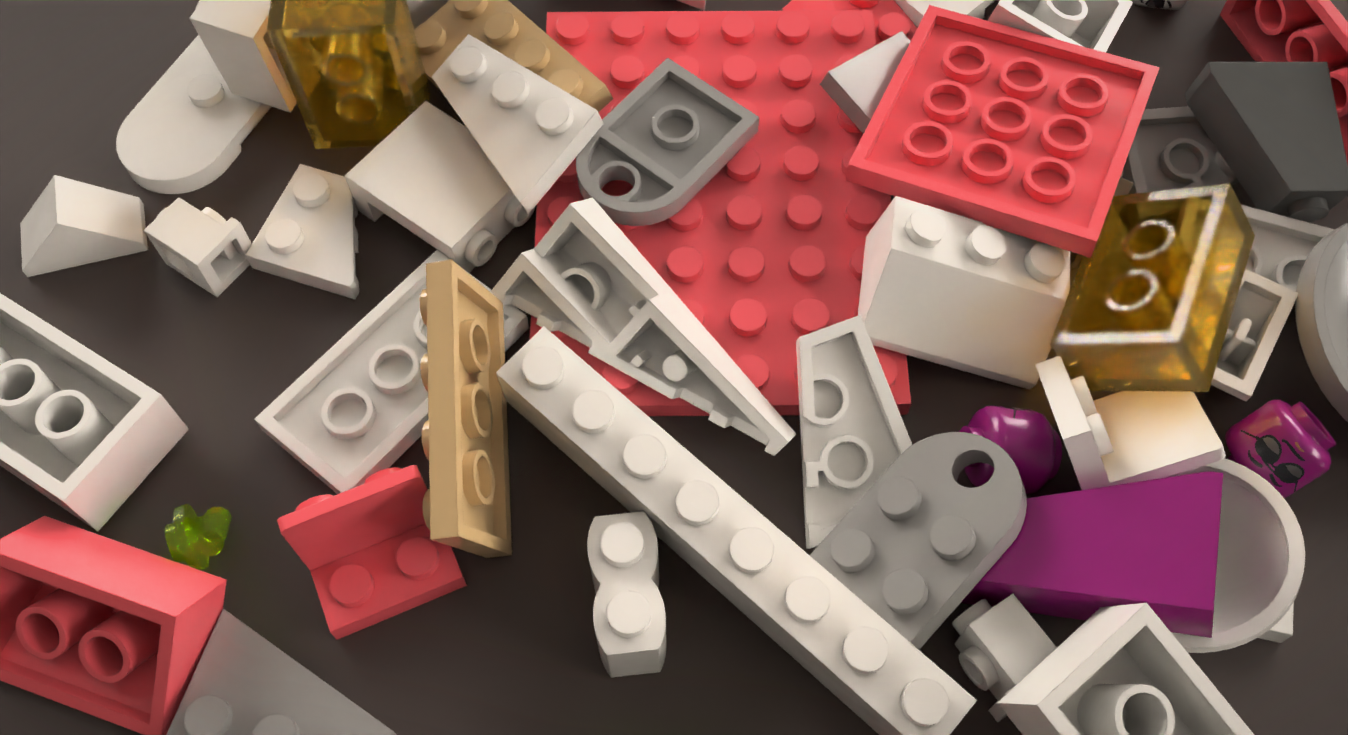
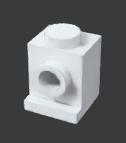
M180 197L170 206L164 208L156 219L144 229V232L168 266L215 297H218L250 265L245 254L252 243L241 222L233 217L226 221L219 213L209 207H205L200 211Z
M1011 594L993 608L986 599H982L964 611L952 623L961 635L956 641L955 646L961 652L959 654V661L963 670L978 688L984 691L989 689L998 700L988 710L997 722L1007 716L998 702L1057 648L1014 594Z

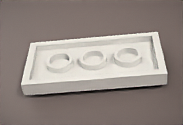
M438 250L427 258L254 419L264 433L337 494L360 486L372 474L389 468L422 435L423 424L428 420V392L423 385L420 369L422 357L424 354H427V326L420 312V294L423 289H426V264L450 260ZM472 276V277H473L475 280H477L482 286H484L488 291L491 292V289H490L489 287H487L485 284H483V283H482L481 281H479L477 278H475L474 276ZM512 304L503 305L505 352L529 329L527 315Z

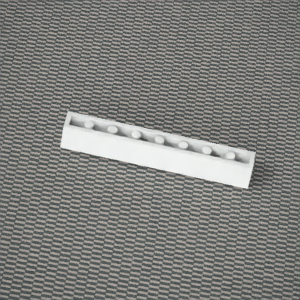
M543 326L496 372L506 401L631 513L644 511L651 520L656 535L879 735H950L977 700L546 327Z

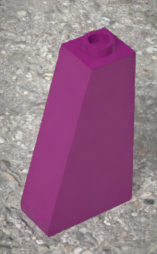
M1207 471L1026 498V516L1017 538L961 603L974 605L980 600L986 599L993 608L1008 596L1014 594L1029 613L1088 620L1101 607L1147 602L1170 632L1212 638L1223 473Z

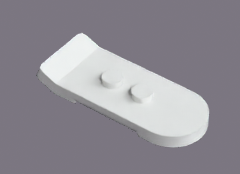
M198 35L125 118L117 134L116 150L129 175L141 187L161 194L191 192L212 183L229 168L241 153L243 141L269 111L271 106L232 94Z

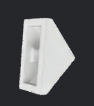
M57 175L53 176L20 223L22 271L27 277L148 250L147 235L144 232L146 228L144 204L139 197Z
M1236 265L1188 343L1183 371L1243 401H1247L1255 390L1297 299L1298 292Z

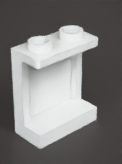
M427 101L418 107L344 175L359 212L374 222L381 215L386 214L442 252L449 259H452L468 273L476 266L484 265L494 254L497 244L515 226L519 227L525 224L535 210L534 207L527 214L467 127Z

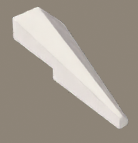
M593 197L570 203L536 247L522 252L491 290V293L503 305L512 304L537 318V325L546 327L550 332L559 330L590 348L589 354L668 398L675 399L680 397L710 414L708 420L722 428L732 426L766 445L764 451L773 456L796 435L794 430Z

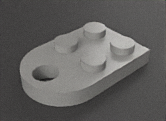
M667 58L602 119L604 124L577 155L576 171L580 193L584 200L593 197L614 223L628 226H645L664 221L678 213L758 132L759 117ZM613 180H623L633 186L630 192L622 196H611L601 190L606 183Z
M947 432L927 437L906 449L815 548L810 556L920 650L1011 546L1021 531L1026 516L1027 500L1019 471L1009 454L999 445L985 437L965 432ZM982 462L994 468L992 477L982 486L968 488L957 483L960 472L972 463Z

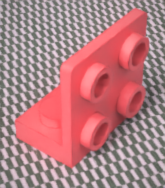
M410 465L403 469L392 467L380 470L369 476L364 484L337 495L325 494L309 498L300 503L294 512L277 519L281 535L311 572L329 631L336 640L467 586L452 546L430 540V530L426 526L423 516V498L428 488L417 465Z

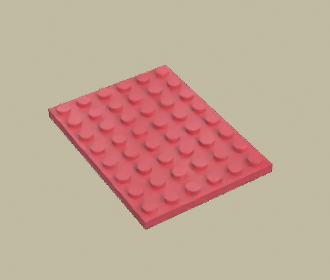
M873 10L547 12L546 33L600 79L611 93L613 100L599 111L601 119L609 114L667 58L759 117L758 132L678 213L664 221L651 225L628 226L615 224L780 415H800L796 341L800 336L858 316L866 236L891 203V195L846 181L848 163L863 133L820 85L828 71L876 46ZM576 158L537 203L535 247L570 203L584 200L578 186ZM613 180L606 183L601 190L611 196H622L630 192L633 186L623 180ZM531 316L530 339L542 328L536 324L537 318ZM559 330L551 332L647 416H710L707 412L680 397L670 399L588 353L589 347ZM873 345L900 415H907L911 406L907 355Z

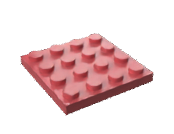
M929 5L848 163L846 181L971 218L988 226L1091 258L1160 67Z

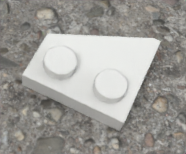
M300 164L245 254L251 267L356 299L359 294V282L356 277L355 253H359L358 232L355 227L358 209L345 177Z

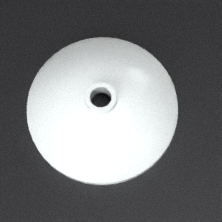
M1225 458L1200 466L1189 472L1168 476L1173 477L1207 471L1223 473L1212 638L1171 632L1187 653H1207L1232 649L1266 633L1282 619L1293 604L1301 586L1305 567V546L1302 531L1287 501L1260 475L1241 464Z

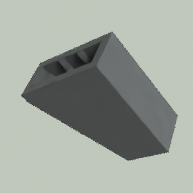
M1327 62L1207 63L1185 92L1186 103L1255 207L1308 223L1326 217L1333 207L1348 196V165Z

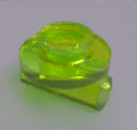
M189 504L175 507L173 512L174 522L165 525L166 542L175 562L181 563L186 561L188 566L198 570L207 569L209 566V556L217 555L224 547L232 520L230 512L224 507L215 506L208 509L203 516L198 517Z

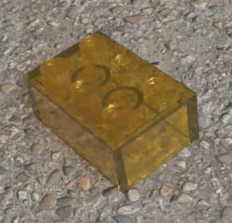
M271 0L267 31L316 149L377 146L425 101L430 103V89L406 0Z
M1231 184L1113 196L1091 258L1082 256L1050 343L1057 356L1061 355L1063 363L1073 379L1084 376L1089 391L1209 392L1255 238V234Z

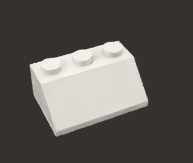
M895 196L867 234L865 241L858 315H861L872 344L1029 390L1037 384L1039 374L1035 364L1046 361L1070 302V251L997 229L971 218Z

